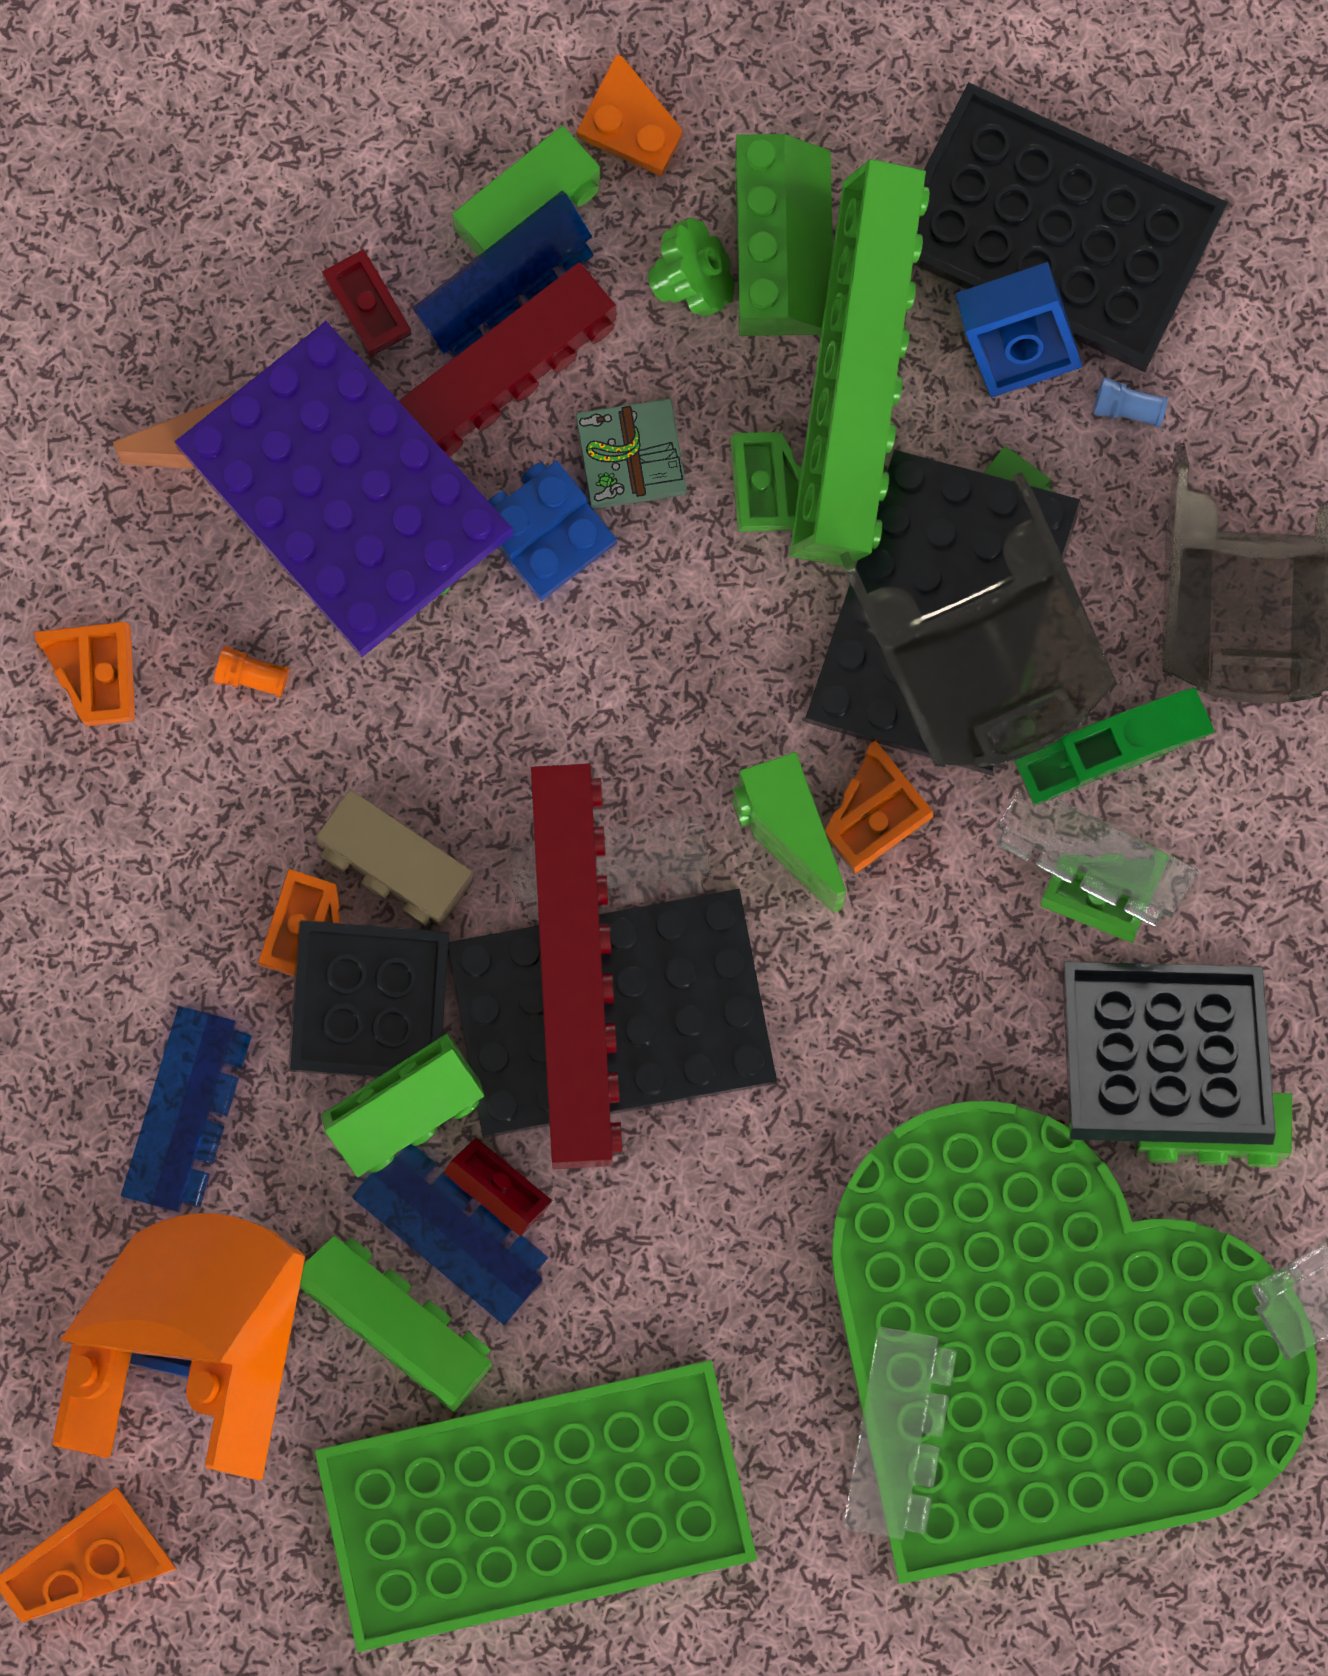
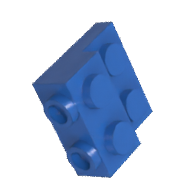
M557 460L548 467L543 462L535 464L521 477L520 481L524 484L510 496L505 491H501L488 500L512 527L514 533L513 536L498 547V550L540 601H543L617 544V538L587 503V496Z

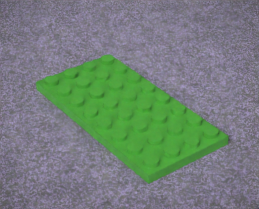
M712 1360L315 1450L357 1653L757 1561Z

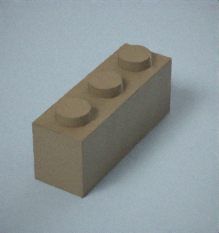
M349 789L316 836L319 847L323 849V852L320 854L322 859L341 872H345L349 866L361 874L364 878L360 883L367 890L383 900L386 899L388 894L392 895L405 904L401 911L423 927H426L430 921L441 928L474 881L472 870L351 789Z

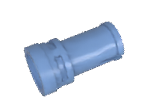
M1102 378L1093 415L1114 419L1121 416L1152 424L1155 427H1161L1167 407V397H1158L1128 389L1126 384L1113 381L1110 378Z

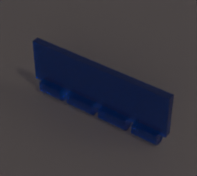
M561 191L412 309L439 351L445 354L450 350L456 357L483 336L478 328L480 325L483 324L490 331L520 308L521 305L515 299L518 295H521L528 302L558 279L557 274L553 270L555 266H558L565 273L578 262L583 265L594 255L586 242L592 238V235L568 195Z
M178 1006L121 1197L178 1213L182 1204L196 1208L201 1207L210 1174L193 1169L195 1160L210 1165L214 1164L225 1126L208 1121L209 1112L228 1117L239 1078L222 1073V1069L225 1065L242 1070L252 1038L250 1034L234 1030L237 1023L235 1020Z
M409 1144L398 1156L395 1155L389 1165L378 1172L371 1173L352 1195V1198L505 1326L543 1281V1278L536 1272L546 1262L548 1256L523 1235L519 1236L509 1249L503 1246L502 1243L513 1230L503 1224L482 1204L470 1217L466 1215L464 1211L474 1198L463 1191L443 1172L430 1185L426 1179L437 1167V1163L419 1148Z

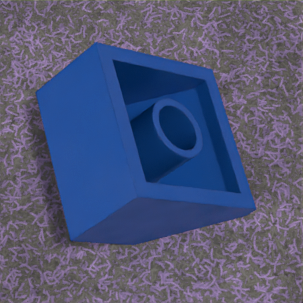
M1048 262L955 293L966 336L991 398L1083 367Z

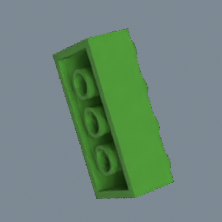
M736 134L735 174L739 336L821 335L833 255L831 151L786 134Z
M333 1236L304 1263L299 1288L455 1414L493 1367L492 1362L486 1358L491 1350L470 1332L467 1331L461 1338L446 1325L452 1318L430 1300H427L421 1306L407 1295L412 1286L393 1270L388 1268L383 1275L368 1262L373 1255L352 1237H349L343 1243Z

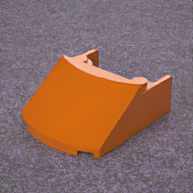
M197 1213L176 1216L157 1222L133 1235L59 1340L72 1344L52 1441L53 1446L97 1457L109 1458L112 1453L131 1353L191 1360L186 1388L188 1403L194 1411L214 1416L205 1467L248 1479L262 1480L304 1266V1254L299 1249L291 1247L279 1237L280 1234L267 1227L223 1214Z

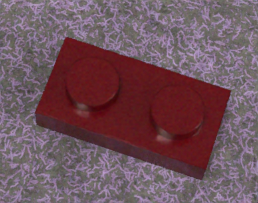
M364 249L322 271L323 279L369 357L412 335L410 326Z
M477 1138L457 1154L443 1172L463 1191L471 1195L519 1236H522L545 1213L553 1201Z

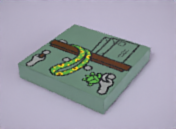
M671 398L576 413L590 505L593 510L687 495Z

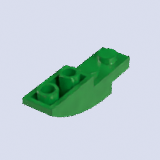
M1194 687L1132 708L1062 736L1055 743L1015 759L1014 763L1033 807L1120 770L1126 771L1209 736L1215 733Z

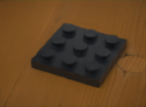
M300 920L298 922L288 1071L378 1078L442 1037L449 932Z

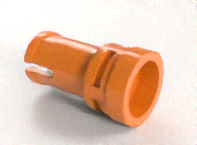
M224 645L216 666L214 683L232 685L236 688L242 685L281 698L290 667H282L248 657L247 652H240L234 649V647Z

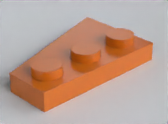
M115 1487L0 1574V1593L19 1620L24 1623L178 1569L120 1489Z

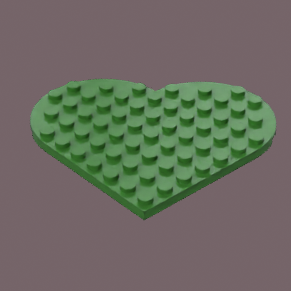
M968 1101L949 1104L917 1115L895 1128L867 1154L854 1172L840 1201L834 1223L832 1238L834 1282L898 1584L1196 1523L1237 1509L1255 1498L1259 1492L1266 1488L1286 1468L1304 1438L1303 1434L1310 1418L1311 1409L1315 1403L1317 1359L1308 1320L1289 1284L1282 1280L1278 1273L1262 1258L1261 1254L1228 1233H1222L1213 1228L1199 1225L1196 1222L1178 1219L1132 1221L1127 1202L1112 1172L1105 1162H1102L1083 1140H1070L1069 1128L1049 1116L1041 1115L1011 1103Z

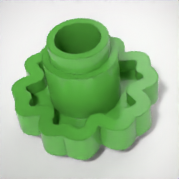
M690 217L674 224L671 229L663 232V242L660 247L663 257L659 258L655 266L651 267L648 271V281L654 295L664 303L669 301L679 303L686 299L690 310L694 314H700L704 317L723 310L725 305L732 303L735 282L728 272L730 268L729 257L723 250L719 238L709 235L704 222L696 221Z

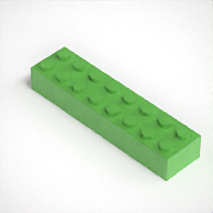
M869 159L843 181L795 511L796 520L792 532L789 557L846 567L871 554L872 549H876L879 545L882 534V521L877 520L879 501L884 500L889 484V474L883 471L886 453L891 452L896 435L895 425L890 424L892 406L898 404L903 385L902 377L897 376L899 358L905 356L909 343V330L904 329L906 310L909 311L912 308L916 294V283L910 281L913 263H917L923 245L922 235L917 234L919 217L923 216L926 212L930 194L929 188L924 187L925 170Z

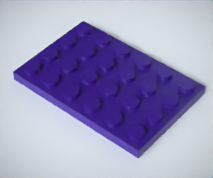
M327 321L322 323L174 441L179 451L361 658L514 535L513 529Z

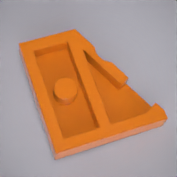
M616 54L576 135L580 140L663 177L683 137V130L622 56Z
M117 622L34 632L38 646L45 652L54 668V674L61 686L69 694L75 711L85 725L96 726L135 721L131 626L129 624Z
M875 740L866 750V757L855 779H851L843 794L844 800L839 809L833 813L825 833L832 847L852 872L856 874L932 819L933 810Z
M288 869L257 965L295 977L298 922L305 920L341 923L336 884Z

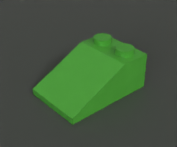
M793 752L740 770L738 787L733 788L735 798L732 799L740 826L749 824L753 837L830 911L842 910L846 888L797 753Z

